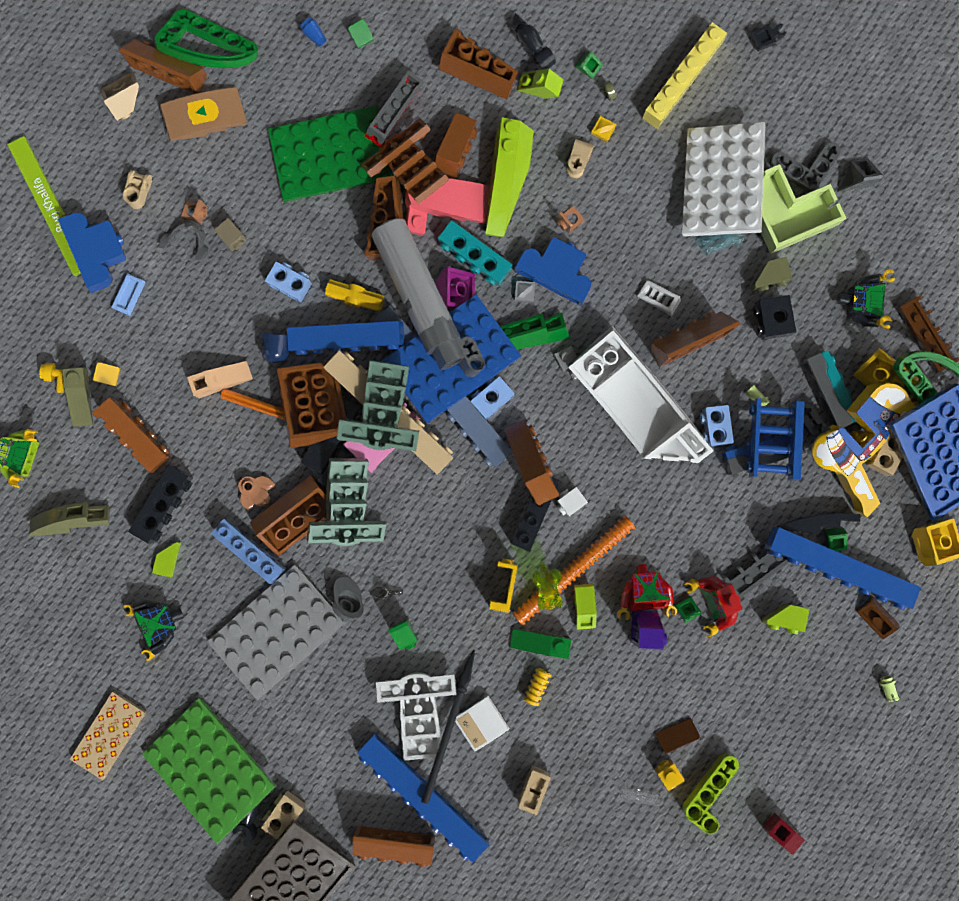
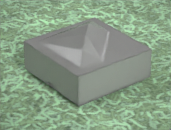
M516 281L515 301L534 302L535 282Z

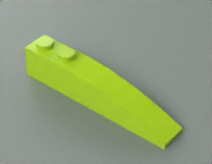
M502 117L497 124L485 235L504 237L530 168L534 130L519 120Z

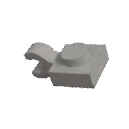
M572 346L554 354L562 372L568 370L573 381L578 380L575 374L568 368L577 359Z

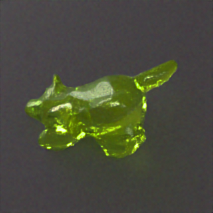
M542 562L540 571H535L532 575L533 582L539 592L538 608L551 611L555 606L557 608L563 606V601L558 591V585L561 582L562 576L558 569L548 570L546 564Z

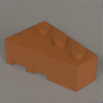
M459 113L454 115L438 150L435 162L448 179L456 180L464 166L466 154H469L471 150L472 139L475 140L478 134V129L476 128L477 120Z

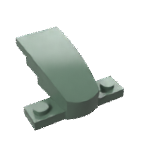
M370 360L366 382L363 422L340 419L337 440L362 443V445L374 450H387L391 448L410 451L417 450L419 430L398 427L409 366Z
M329 458L326 490L327 522L308 523L306 538L308 543H333L339 546H351L360 542L384 541L386 529L384 521H363L367 506L365 497L368 487V481L366 480L369 466L368 459Z

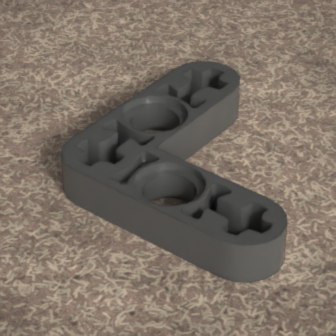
M830 142L826 144L809 169L782 152L776 153L771 158L770 166L771 168L777 166V160L781 158L782 164L780 165L786 178L805 191L812 192L820 185L840 155L841 149L837 143ZM832 148L834 150L833 154L827 160L825 157ZM788 163L791 164L785 171L784 168L786 167V165ZM816 164H824L825 171H818L816 168ZM797 168L799 176H792L790 169ZM813 175H816L817 177L814 179L813 184L809 186L808 180H810L813 177Z

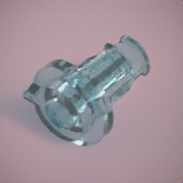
M742 234L709 235L706 238H701L702 244L705 245L720 237H724L725 241L706 249L707 255L733 244L736 249L742 247L741 242L745 240Z

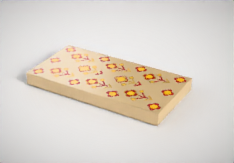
M113 691L70 760L101 780H104L147 711Z

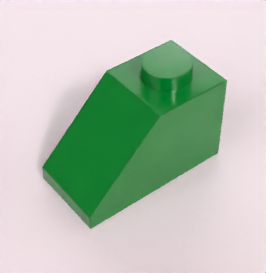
M409 619L392 626L388 630L400 650L405 648L407 651L415 647V642L419 640Z

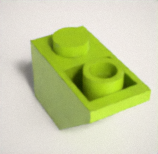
M551 69L522 73L518 91L545 99L559 97L564 79Z
M784 604L764 617L762 623L768 624L767 628L779 630V627L787 628L786 632L798 634L799 631L805 632L810 609Z

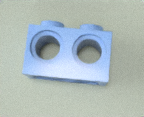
M275 262L265 282L270 287L301 303L312 284L308 279L309 276L301 271L298 273L292 270L293 267L285 262H282V264ZM285 273L286 275L283 280H277L278 274ZM296 282H302V286L299 289H293V286Z
M729 405L702 409L700 422L704 424L705 429L702 436L711 447L733 444ZM712 412L718 415L717 422L711 420L710 415ZM714 431H718L721 434L720 441H716L713 438Z

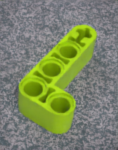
M725 752L719 755L682 805L685 816L707 834H714L719 829L718 820L708 809L739 769L738 760L730 753ZM727 760L731 762L730 766L725 764ZM715 775H720V780L717 783H713L712 778ZM703 791L709 792L706 798H700V794ZM691 807H697L694 814H688V810ZM707 819H712L710 826H704V822Z

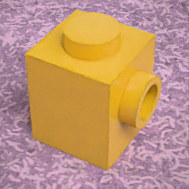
M671 759L660 762L654 769L668 791L685 781Z

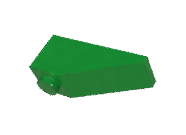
M513 628L510 648L569 659L572 639L570 637Z

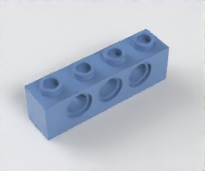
M223 519L211 533L269 584L274 583L286 570V567L229 519Z

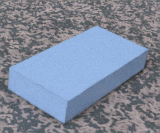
M126 274L111 308L130 316L146 282Z

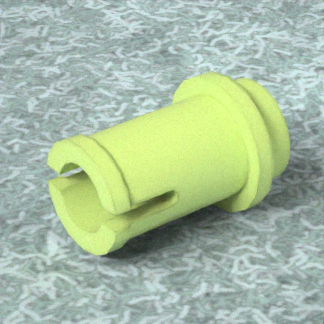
M755 385L745 392L752 401L761 398V406H766L770 402L768 397H765Z
M890 675L881 677L879 684L883 686L886 701L893 702L892 697L895 701H898L899 696L894 684L896 682L895 679Z

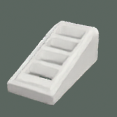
M646 280L637 296L670 316L673 315L681 301L680 296ZM649 288H653L649 297L645 296ZM658 291L659 294H658L656 300H653L652 298L654 297V295H655L656 292ZM663 295H665L666 298L663 303H659ZM672 299L673 301L670 307H667L666 305L668 304L669 300Z

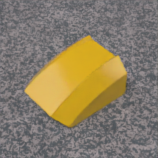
M954 518L914 529L911 537L914 540L918 560L923 565L934 566L959 558V533Z

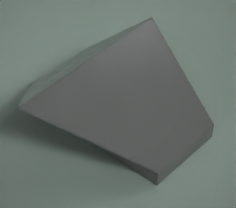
M868 158L852 160L837 192L873 187L882 179L883 174Z

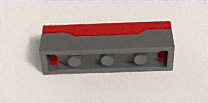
M408 70L370 124L365 137L381 147L418 94L424 81Z

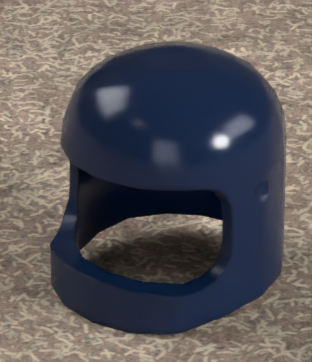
M260 333V339L264 340V349L261 351L264 360L271 363L284 362L289 356L287 335Z

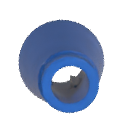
M311 17L307 18L300 26L302 33L318 47H321L326 43L327 39L316 20H313Z

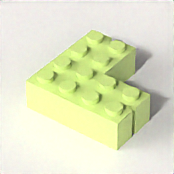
M781 165L764 171L761 234L770 254L838 226L846 219L840 203L829 210V207L838 200L831 184L795 198Z

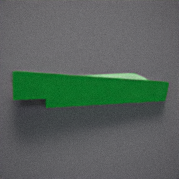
M562 313L545 320L543 314H538L500 326L516 349L570 339Z

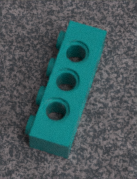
M452 220L438 237L439 247L447 253L449 251L452 252L457 261L462 264L464 262L467 263L472 272L477 275L479 273L486 277L485 281L492 286L497 285L499 287L512 270L513 265ZM462 241L464 245L461 248H457L454 246V243ZM477 252L479 257L472 259L469 257V254ZM492 263L495 267L492 270H487L484 268V265Z

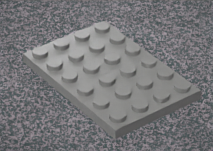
M295 564L207 642L255 699L259 700L344 625L346 621L342 622L341 618L334 613L333 606Z

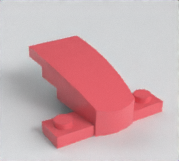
M449 179L448 182L420 204L406 190L405 203L408 209L406 223L410 232L416 235H425L427 213L441 218L449 217L464 222L468 220L486 224L490 186Z

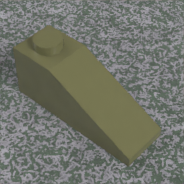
M87 368L62 369L64 389L73 427L93 425Z

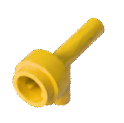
M46 362L41 364L40 379L53 382L55 377H57L56 392L64 393L63 371L56 369L55 363Z

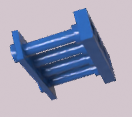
M761 398L753 400L749 407V414L752 415L750 461L746 465L749 478L758 477V472L785 473L788 476L787 480H801L804 401H795L788 408L761 406ZM761 414L788 415L790 417V425L788 427L760 425ZM760 433L785 434L789 437V444L787 446L759 444ZM759 452L786 454L789 456L788 464L786 466L758 464Z

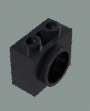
M790 295L760 299L755 303L753 312L754 316L758 319L757 333L761 336V340L792 336L796 333ZM774 313L780 315V322L774 319Z

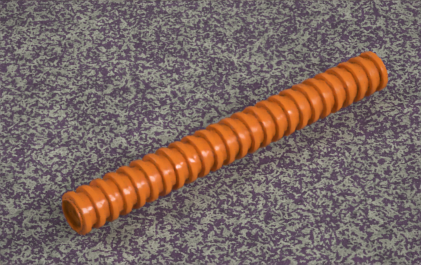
M625 516L622 517V520L617 521L618 524H613V528H609L608 532H604V536H600L599 540L596 539L594 544H590L591 547H587L585 552L582 551L581 556L578 555L576 560H572L573 563L567 564L568 567H564L562 572L559 571L558 576L555 575L553 580H549L550 583H545V587H541L539 592L536 591V595H532L530 600L527 599V603H522L523 606L521 608L518 607L517 611L514 610L513 615L523 625L526 624L525 621H530L531 616L534 617L536 612L539 613L540 608L543 609L545 604H549L548 601H553L552 598L554 596L557 597L558 593H562V589H566L567 585H571V581H576L575 578L580 577L581 573L584 574V570H588L590 565L593 566L594 561H599L598 558H602V554H607L608 549L611 550L613 545H617V541L620 542L622 537H626L625 534H630V530L635 529L634 524Z

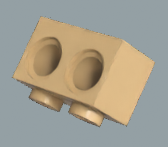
M893 432L883 446L868 459L869 461L866 464L885 476L894 475L903 458ZM889 440H892L894 443L892 449L888 446ZM881 456L885 459L883 466L879 462Z
M531 765L517 802L519 809L535 815L538 814L551 779L550 772Z
M289 791L285 795L280 794L273 803L276 805L273 812L269 810L262 819L265 823L261 828L275 839H278L293 819H297L306 806L303 801ZM284 803H290L293 810H286ZM278 819L281 822V826H274L272 820Z

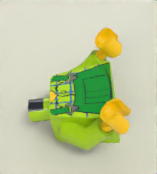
M21 430L10 433L8 437L0 439V472L8 480L10 486L20 488L18 482L24 480L20 476H29L40 443L37 442V439H34V434L38 433V430Z

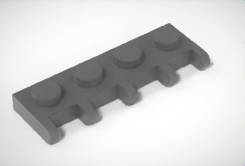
M770 551L760 558L756 554H752L751 557L754 563L744 570L740 565H737L736 569L739 574L731 580L726 575L722 579L724 582L731 583L736 594L742 598L789 563L787 562L788 558L783 556L781 558L774 557L769 554Z

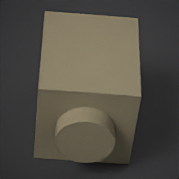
M229 218L214 229L231 251L240 249L245 244L244 241L247 240Z

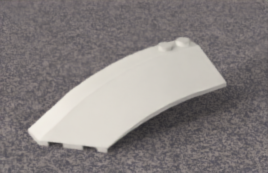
M613 326L599 336L568 367L616 422L643 456V459L658 458L668 461L683 460L699 463L714 451L670 393Z

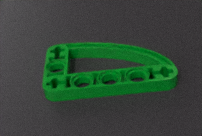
M186 9L176 11L154 37L157 50L174 58L201 66L237 68L252 63L258 57V46L256 43ZM203 25L205 26V28L198 29L196 28V26ZM172 28H175V29H178L179 31H177V32H170L169 30L172 29ZM188 31L235 55H209L195 52L176 44ZM213 33H219V34H221V36H220V37H214V36H212V34H213ZM236 41L238 44L231 45L228 42Z
M927 351L905 353L897 358L893 365L896 374L920 404L938 392L914 361L931 360L937 362L959 377L958 363L945 356ZM917 375L919 380L917 384L912 385L911 380ZM925 389H928L929 395L923 399L922 393Z

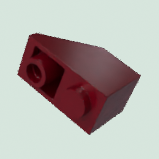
M775 812L762 826L775 841L792 855L805 841Z

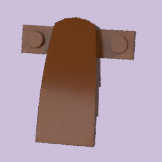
M421 118L403 132L389 139L378 152L361 164V167L370 177L379 174L382 168L388 164L401 184L418 204L449 181L446 174L437 167L435 162L426 156L421 148L414 144L416 141L424 138L431 130Z

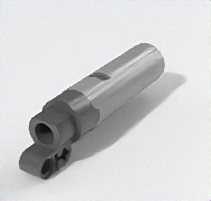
M395 218L384 222L374 229L372 238L426 353L429 355L433 354L440 370L448 369L459 363L466 376L475 377L485 366L482 354L474 339L471 337L461 339L406 221ZM470 363L475 364L477 369L472 368Z

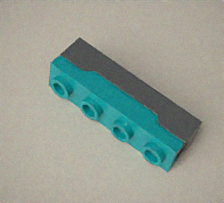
M826 350L802 361L831 426L845 427L856 422L847 412L848 408L853 404L852 396L849 389L843 383L842 373L835 366L834 356Z

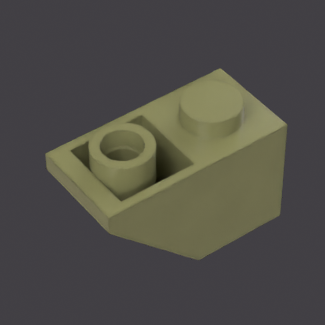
M787 257L768 261L751 286V292L758 291V293L768 291L769 287L776 286V288L787 286V283L793 279Z

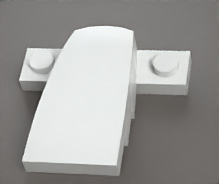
M414 672L404 676L401 680L376 682L377 703L400 700L404 760L436 757L441 742V731L435 697L456 695L455 675L430 677V675L423 672Z

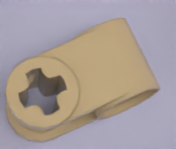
M578 139L575 140L567 167V173L571 178L576 179L582 176L587 161L590 159L594 147L593 144Z
M134 170L129 172L123 192V199L131 208L140 209L145 204L151 187L152 176L150 174H138ZM133 196H137L134 201H131Z

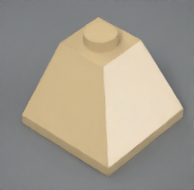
M133 71L100 89L103 101L116 120L128 118L134 110L139 84Z

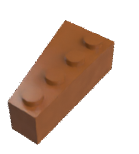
M455 28L442 53L439 70L507 100L514 87L518 71L500 58L495 59L492 57L490 51L485 48H479L474 44V40L470 37L465 38L461 35V31Z
M396 176L376 179L373 198L374 205L370 217V231L367 237L368 244L365 250V256L369 260L382 259L372 238L374 229L391 219H403L400 182Z
M109 397L92 414L106 422L104 426L108 431L120 436L118 441L127 449H132L131 454L148 472L155 473L171 459L168 454L170 452L164 444H159L155 440L157 436L150 429L146 430L143 426L145 424L138 415L134 416L130 412L132 408L128 403Z
M524 419L505 428L504 431L524 482L536 503L540 505L560 496L551 477L553 476L552 470L545 463L548 462L544 452L539 450L542 446L538 438H534L536 432L532 424L528 426Z

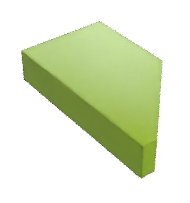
M181 542L174 543L156 555L153 574L173 577Z

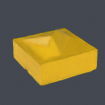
M600 116L591 134L608 143L617 124Z

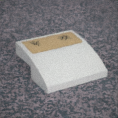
M486 696L467 710L458 714L455 721L474 752L510 729L489 696Z

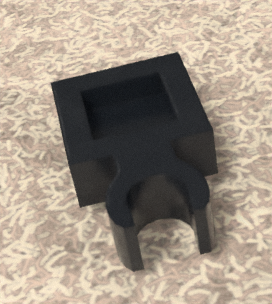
M778 24L772 30L770 25H767L751 33V38L758 52L775 45L776 39H782L786 35L787 31L784 33L778 31V29L783 27V24Z

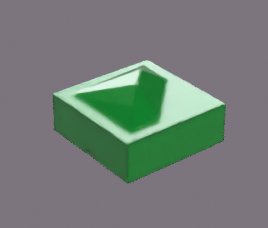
M691 596L674 606L684 623L702 614Z

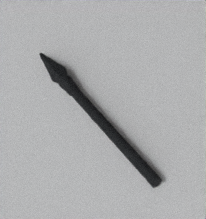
M475 650L472 651L459 677V685L456 687L457 691L456 695H454V702L421 800L422 803L429 804L461 702H463L465 697L464 693L467 692V686L471 681Z

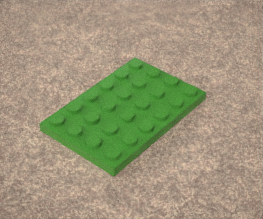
M198 698L142 753L216 844L220 843L276 787L275 783L201 698Z

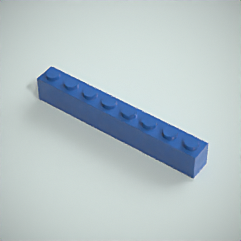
M772 527L764 547L774 557L788 558L787 562L798 566L799 563L805 565V570L813 573L819 571L823 573L822 577L832 581L836 578L841 581L840 584L848 588L855 586L858 588V592L868 596L870 593L876 595V600L887 603V601L893 602V607L901 610L914 608L921 589L917 585L779 527Z
M376 733L357 752L359 760L365 765L369 764L374 769L373 773L378 778L385 779L388 782L387 786L393 792L397 791L402 796L401 799L408 806L412 805L421 819L424 820L426 818L436 833H442L445 836V841L451 847L455 846L463 859L466 861L469 859L474 863L489 846V839L435 788L433 789L429 804L422 803L421 800L427 781Z

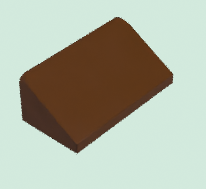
M873 596L856 610L882 640L899 629V623Z
M691 718L655 733L665 754L701 738Z

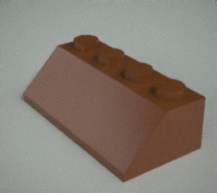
M133 40L119 50L131 68L194 94L200 93L207 78L203 66L169 56L157 50L146 41L139 42Z
M310 475L250 522L256 536L277 556H280L307 535L309 522H323L327 519L326 492L314 477Z
M358 826L353 836V855H357L360 859L372 857L377 858L381 862L396 860L399 864L411 862L416 863L417 866L426 867L432 865L435 836Z

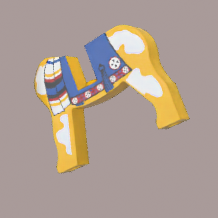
M875 382L868 385L848 408L847 412L866 432L857 430L849 434L843 427L832 425L828 427L831 430L820 434L814 443L811 444L814 462L819 467L834 471L837 474L844 490L852 499L854 511L865 517H868L878 507L880 501L862 464L871 458L891 435L892 430L889 423L916 407L911 402L906 391L895 384Z

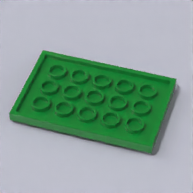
M378 105L268 129L284 202L376 183L377 178L393 176L392 169L388 164L382 168L379 174L372 177L361 167L362 163L381 148L365 137L370 124L379 113Z

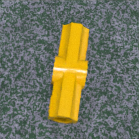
M331 279L326 286V296L344 301L347 305H354L353 307L357 308L364 307L380 312L382 309L383 295L366 291L365 288L355 284L347 285Z

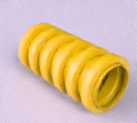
M536 668V674H533L534 678L530 680L531 685H528L529 690L525 692L527 695L523 697L525 702L533 706H539V700L542 699L541 694H544L543 690L547 688L546 683H549L548 678L552 676L550 672Z

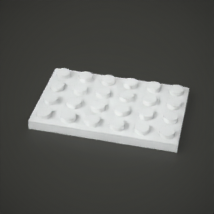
M765 122L688 128L683 237L761 233Z

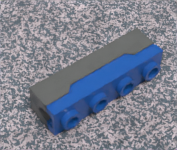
M774 434L762 437L763 441L759 442L761 445L787 446L789 444V437L781 434V436L775 438ZM751 441L745 442V447L738 448L735 445L726 448L727 452L721 453L728 475L746 471L747 462L750 461ZM804 444L802 445V454L806 453ZM759 452L758 464H770L787 459L789 456L786 454Z

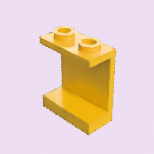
M502 558V562L498 561L497 566L512 569L506 602L490 599L489 609L509 613L518 566L514 564V560Z

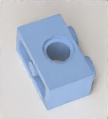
M500 376L497 379L494 377L485 384L487 387L482 392L478 390L471 396L473 400L470 402L485 420L515 394ZM490 392L497 396V399L493 402H489L486 399V395Z

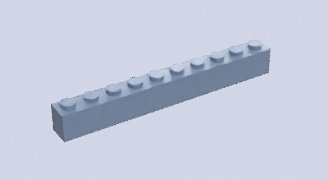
M391 306L373 319V322H403ZM403 322L404 343L406 344L416 336ZM464 397L447 410L446 416L452 423L455 421L460 426L458 428L459 432L465 438L468 436L473 441L470 445L476 452L481 451L485 457L482 459L489 467L493 465L496 468L513 454L511 449L467 397Z

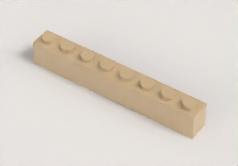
M339 350L323 368L364 405L366 382L368 379L366 375L368 372L361 365L358 367L352 363L354 358L346 351L343 354ZM402 405L398 427L419 430L417 450L413 452L438 475L453 459L451 456L453 452L446 445L440 446L437 443L439 438L431 431L427 433L422 428L425 425L417 418L413 420L409 416L411 412Z

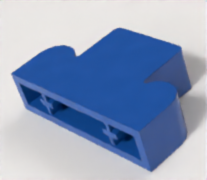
M73 213L59 218V224L87 289L93 293L110 286L113 277L107 267L126 260V255L121 246L124 245V241L120 233L116 235L110 221H105L91 227L86 217L81 213Z
M552 238L543 257H540L536 249H527L523 252L515 267L516 273L579 306H582L591 288V280L587 276H577L585 260L586 253L578 250L573 243L568 241L565 243L557 238Z

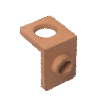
M187 200L181 217L201 224L203 219L206 218L208 207L202 200H198L197 203ZM190 207H195L194 213L190 217L187 211Z
M572 206L564 214L561 211L558 213L557 223L562 230H566L569 234L584 222L585 219ZM569 214L577 216L578 220L575 224H572L567 219Z

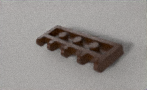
M922 295L897 308L922 351L945 356L956 363L959 361V357L953 359L947 349L952 345L951 342L944 344L937 331L942 329L941 326L934 328L927 315L932 313L931 309L925 312L919 301L923 298ZM928 360L936 373L946 369L941 364Z

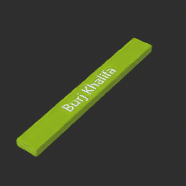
M23 136L7 145L72 274L77 276L81 274L58 221L59 218L66 215L27 138Z

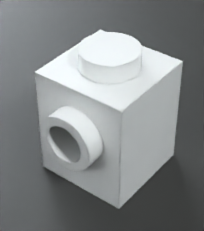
M575 487L570 492L566 489L559 494L560 499L557 500L559 505L556 507L562 515L566 514L569 517L588 502L578 488Z

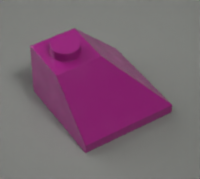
M445 267L435 283L448 311H453L475 295L474 273Z

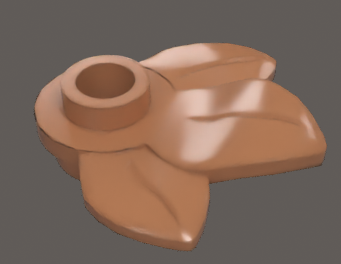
M250 476L243 477L238 484L239 491L241 492L240 502L242 506L247 510H250L254 504L261 507L270 506V496L267 491L273 488L275 483L265 476H259L255 479ZM246 483H251L252 487L251 489L247 490L245 489L244 485Z

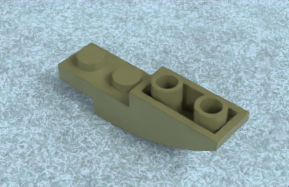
M87 502L47 510L31 518L29 536L70 533L71 528L109 525V505L89 507Z

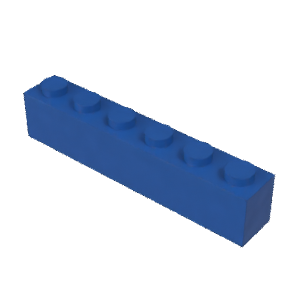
M402 321L287 328L288 351H295V355L307 354V350H313V354L325 353V349H331L332 353H337L339 350L343 352V348H350V352L362 351L361 347H368V350L372 351L380 350V346H387V350L399 349V345H405L404 324Z

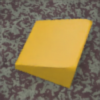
M97 362L93 381L116 386L120 368Z

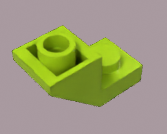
M594 584L574 585L577 630L596 628L597 611Z

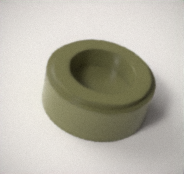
M611 81L604 82L602 87L607 99L611 101L617 98Z

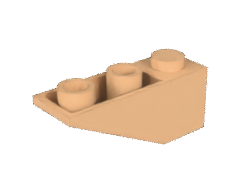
M247 361L207 370L187 377L193 395L198 398L253 379Z

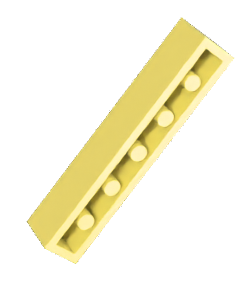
M713 22L710 24L645 110L642 119L656 129L659 128L721 46L727 32Z

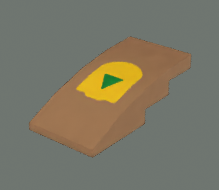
M237 87L198 93L160 104L170 141L205 137L208 133L226 131L227 127L243 126L247 123Z

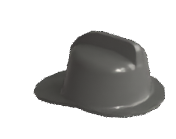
M349 577L338 578L333 585L334 602L332 606L334 613L341 618L342 622L361 617L364 607L360 588Z

